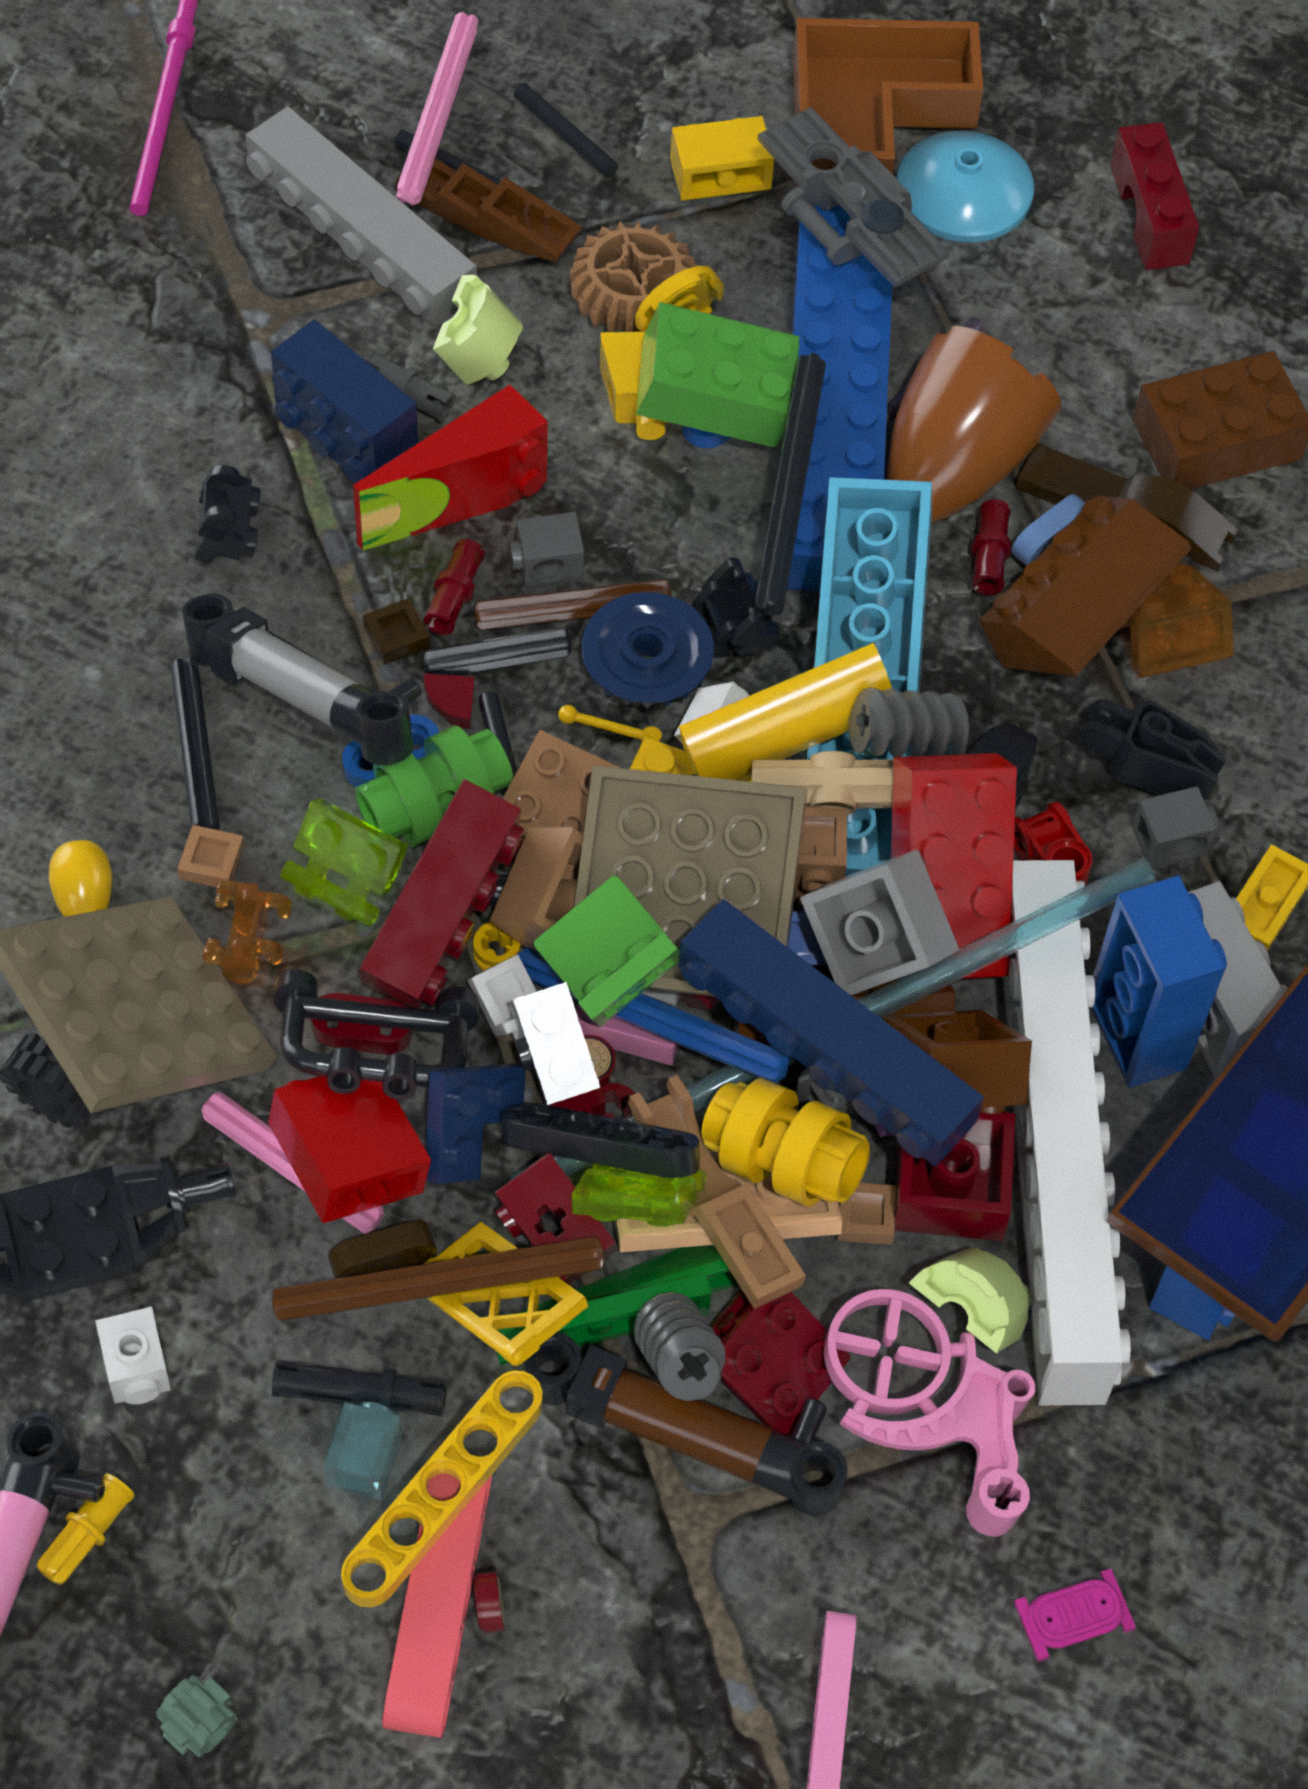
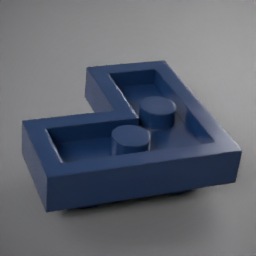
M507 1063L429 1071L426 1151L431 1158V1163L426 1181L445 1184L481 1179L483 1125L501 1123V1112L504 1108L513 1104L524 1103L525 1071L522 1065Z

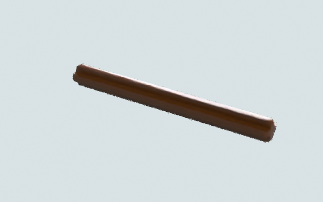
M594 1236L278 1287L273 1291L272 1305L277 1319L287 1321L601 1270L604 1267V1250L600 1239Z

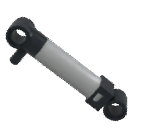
M219 594L199 595L184 604L182 614L189 655L196 659L198 663L211 665L212 672L235 685L246 678L360 744L362 756L370 763L376 765L397 764L406 760L411 755L414 747L408 704L421 695V686L416 680L409 678L388 692L381 691L375 693L270 634L267 619L245 607L233 612L232 602L225 596Z

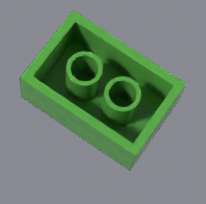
M660 302L643 336L636 415L776 448L785 432L798 359L799 336Z

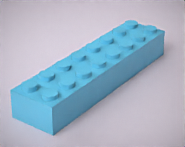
M829 477L814 668L874 643L886 669L892 689H896L901 693L907 690H914L920 693L932 521V482ZM849 731L808 748L807 760L813 754L824 751L850 753L857 760H894V756L890 754L888 748L883 755L874 756L870 752L868 744L866 749L861 754H858L854 751L851 744ZM908 750L900 757H909ZM856 808L854 813L847 815V867L845 877L891 859L892 808Z

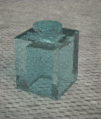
M345 1402L324 1464L327 1486L382 1500L402 1439L401 1416L394 1415L391 1409L379 1403L362 1402L359 1406Z

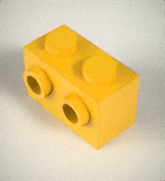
M763 116L672 127L670 161L681 201L769 190L772 188L774 158L757 140L758 134L766 130Z

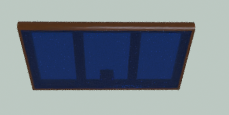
M1308 964L1118 1202L1106 1221L1272 1341H1279L1308 1303Z

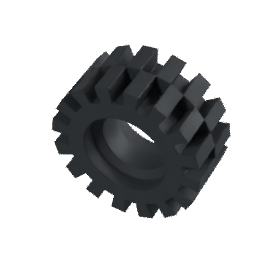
M37 1033L24 1035L0 1070L1 1082L7 1084L5 1088L10 1093L18 1095L16 1099L23 1105L28 1103L32 1106L31 1111L38 1115L41 1113L45 1114L47 1120L55 1124L59 1120L63 1127L70 1128L73 1126L75 1129L80 1128L86 1123L92 1113L86 1107L44 1038H41Z

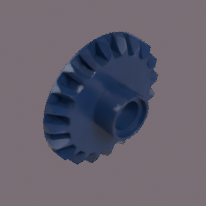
M654 592L632 593L606 603L591 617L582 638L584 669L589 671L593 685L599 684L603 687L607 697L615 695L622 698L626 706L633 701L642 703L646 709L652 703L663 702L668 707L673 699L678 697L687 699L692 689L695 687L701 688L706 674L710 673L714 655L713 637L703 617L687 603L675 597ZM641 656H652V658H644Z

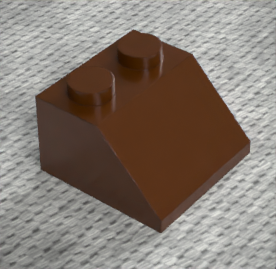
M982 1010L883 1015L885 1022L983 1095L984 1100L980 1112L996 1114L1004 1112L1005 1106L1027 1105L1032 1040Z

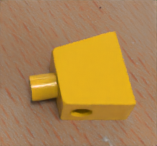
M600 332V371L613 419L620 424L636 423V433L641 439L656 440L661 438L665 434V423L670 422L636 415L642 344L645 332Z

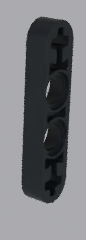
M532 1102L513 1104L504 1108L501 1112L503 1142L514 1148L544 1154L550 1152L554 1156L665 1178L687 1177L695 1174L700 1169L699 1138L686 1131Z

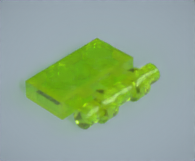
M317 798L310 802L293 848L310 856L308 864L305 868L289 860L284 865L280 878L294 885L295 892L308 900L316 897L334 907L335 914L349 922L356 919L371 927L379 916L380 908L365 901L369 889L380 895L391 891L409 845L328 801ZM329 868L350 878L346 889L325 879Z
M594 1164L593 1169L585 1171L572 1192L573 1214L591 1215L594 1219L604 1222L616 1221L621 1218L645 1220L650 1225L658 1227L671 1226L676 1223L684 1224L697 1200V1192H703L705 1189L706 1171L699 1169L698 1172L687 1177L665 1178Z

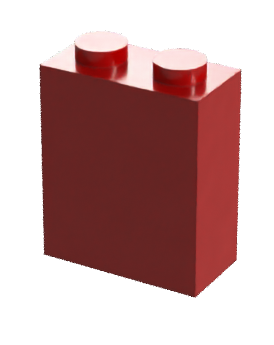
M318 1076L308 1080H294L283 1087L274 1089L268 1124L323 1224L423 1193L431 1158L398 1101L384 1093L383 1082L361 1080L360 1086L356 1091L349 1094H340L330 1089L327 1084V1076Z

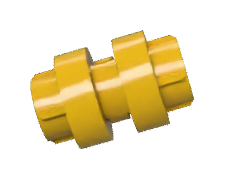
M758 1078L749 1085L742 1082L737 1084L728 1082L716 1092L705 1113L701 1134L706 1148L719 1153V1162L724 1170L753 1183L763 1181L772 1172L774 1191L807 1207L815 1205L821 1199L829 1203L835 1201L843 1203L853 1195L865 1173L870 1155V1145L866 1136L851 1130L852 1124L848 1114L818 1101H811L798 1111L799 1101L795 1091L763 1078Z

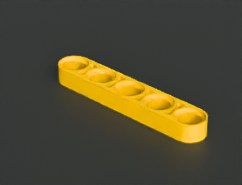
M513 1370L503 1373L497 1378L350 1552L342 1565L341 1579L345 1595L352 1603L360 1607L372 1608L382 1605L387 1601L534 1425L542 1412L543 1392L540 1383L533 1375L525 1371ZM513 1387L526 1389L533 1397L532 1405L521 1413H511L505 1410L500 1403V1398L507 1389ZM485 1430L496 1438L497 1446L489 1455L483 1457L469 1454L464 1448L463 1443L466 1437L471 1432ZM449 1474L459 1481L461 1488L454 1498L447 1501H438L427 1492L429 1481L436 1475ZM403 1518H412L418 1521L423 1528V1535L420 1540L409 1546H401L395 1543L390 1538L389 1531L396 1521ZM365 1563H374L380 1566L386 1574L383 1584L378 1589L370 1592L356 1588L351 1581L354 1570Z

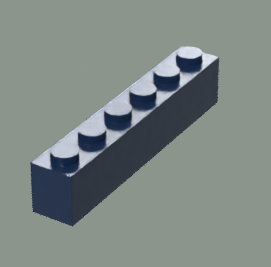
M722 899L680 942L678 969L681 970L683 977L691 986L700 991L707 990L723 1002L724 1008L735 1020L743 1024L750 1023L766 1036L768 1043L775 1051L785 1057L792 1056L809 1069L811 1076L819 1085L827 1090L835 1089L852 1102L854 1109L863 1119L872 1124H881L896 1136L900 1146L913 1157H923L936 1167L977 1122L984 1100L983 1095L725 899Z

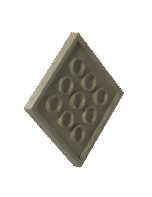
M593 765L574 907L611 876L615 875L621 879L679 951L680 942L722 899H725L788 947L807 789L804 787ZM678 964L648 988L649 990L715 997L707 990L700 991L691 986L683 977L681 970L678 969Z
M171 896L0 929V970L90 1113L270 1069L277 1057Z

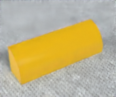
M869 644L680 725L679 730L683 747L696 776L736 780L752 773L753 760L785 759L848 732L852 706L856 697L863 689L875 687L881 691L892 689L875 644Z

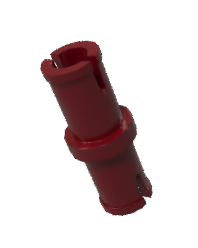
M990 499L984 501L979 507L978 534L972 541V554L976 558L972 586H975L976 592L987 596L996 595L1003 591L1005 585V560L1010 557L1012 547L1011 540L1008 537L1011 509L1002 500Z
M468 539L457 541L446 570L440 572L435 580L434 589L436 593L428 611L424 615L423 623L425 625L429 624L428 629L436 634L449 635L454 631L455 623L463 604L469 602L475 591L473 581L480 564L485 558V551L480 550L481 545L475 541Z

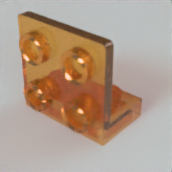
M1178 564L1127 619L1131 630L1133 671L1140 678L1234 657L1232 602L1193 566Z

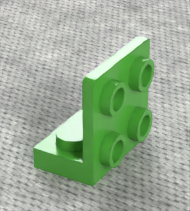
M615 875L611 876L534 941L535 948L562 981L566 982L567 987L580 1001L578 1002L579 1005L600 1027L678 964L680 952L621 879Z

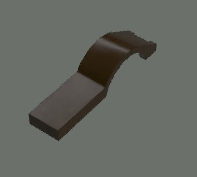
M1039 443L1030 454L1018 476L1016 484L1017 490L1054 505L1072 494H1076L1085 503L1095 496L1133 499L1189 542L1192 548L1190 551L1193 562L1217 572L1224 559L1218 553L1223 541L1233 543L1238 531L1231 522L1198 493L1177 481L1155 475L1133 476L1125 479Z

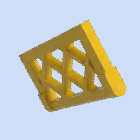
M480 1222L434 1259L431 1257L424 1264L470 1257L482 1247L490 1253L519 1248L483 1222ZM559 1277L427 1298L498 1352L513 1366L521 1365L540 1349V1345L588 1307L585 1296ZM548 1294L558 1302L550 1310L537 1311L539 1295ZM529 1296L528 1311L526 1313L499 1315L501 1299ZM490 1301L488 1317H479L463 1304ZM525 1327L523 1331L511 1340L497 1331L498 1329Z

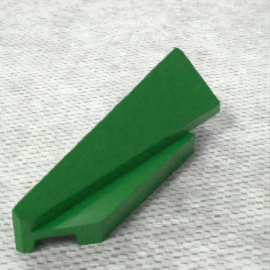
M714 1245L677 1248L575 1289L585 1296L588 1307L558 1332L572 1338L578 1347L633 1334L637 1314L644 1304L658 1294L668 1292L685 1294L696 1303L703 1316H708L711 1293L739 1287V1284ZM550 1299L538 1304L537 1311L550 1310L558 1302L555 1299ZM525 1309L518 1313H526L528 1309ZM525 1327L498 1329L497 1331L511 1340L523 1331ZM496 1352L500 1366L510 1364Z

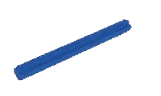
M529 948L518 951L517 954L532 983L546 989L564 983L539 951ZM568 988L571 999L580 1002ZM640 994L614 1016L622 1021L773 1083H778L788 1073L790 1058L779 1054L773 1048L644 994Z

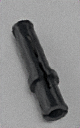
M277 1360L275 1363L276 1368L273 1371L271 1390L273 1397L300 1398L319 1402L378 1408V1413L391 1415L393 1410L417 1412L442 1417L444 1414L447 1398V1380L425 1379L397 1375V1370L385 1368L383 1373L322 1365L299 1364L284 1360Z

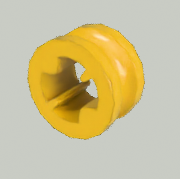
M492 922L482 925L476 931L473 939L474 961L482 971L516 955L521 948L519 942ZM498 941L501 947H505V954L496 956L495 951L489 949V943Z

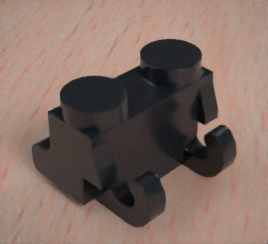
M227 465L215 466L209 470L199 492V502L203 504L202 520L198 526V535L201 539L195 548L194 558L196 560L209 562L215 556L239 560L241 555L251 557L254 553L258 529L249 526V516H254L257 512L261 489L252 486V479L239 475L240 472L234 467Z
M728 558L706 580L708 585L692 602V607L703 618L711 617L717 631L712 636L714 642L713 657L723 658L730 656L732 652L728 642L734 645L735 651L739 655L759 654L763 649L771 650L779 641L780 627L776 621L763 616L761 612L754 608L758 581L753 580L751 573L744 572L738 558Z

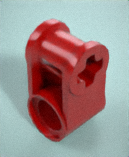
M1057 801L1051 802L1046 805L1045 811L1023 820L1015 817L1014 852L1021 861L1074 860L1076 881H1084L1086 890L1093 856L1073 826L1070 816L1062 804Z

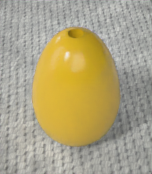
M75 840L60 845L51 857L48 880L54 901L63 917L108 909L112 894L113 873L105 851L98 844L88 840Z

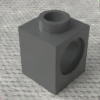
M576 512L516 520V540L508 541L509 557L512 570H521L525 589L584 580V548Z
M1197 786L1140 800L1132 829L1149 870L1207 856L1214 835L1218 832V819L1213 806L1205 804Z

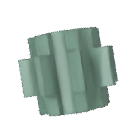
M191 1675L190 1678L182 1680L164 1698L161 1707L157 1709V1718L163 1723L160 1727L164 1732L162 1736L182 1755L189 1749L197 1757H202L205 1753L211 1752L228 1735L233 1724L236 1723V1713L231 1709L233 1703L229 1700L231 1695L212 1677L205 1683L196 1675Z

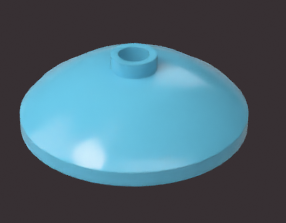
M974 131L943 132L921 140L905 154L898 167L896 177L911 194V213L925 228L935 236L957 242H982L1009 233L1025 219L1032 205L1034 195L1033 176L1022 156L1005 142L990 135Z

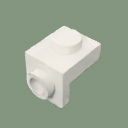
M517 954L467 979L472 991L478 997L479 1005L495 1037L512 1033L514 1039L524 1037L512 1000L537 992Z

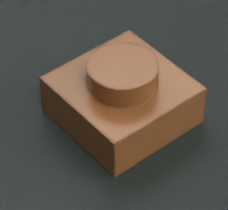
M192 825L177 868L179 879L230 890L245 847L243 835Z
M860 1183L847 1201L839 1202L842 1217V1233L837 1234V1241L892 1245L895 1229L896 1185Z

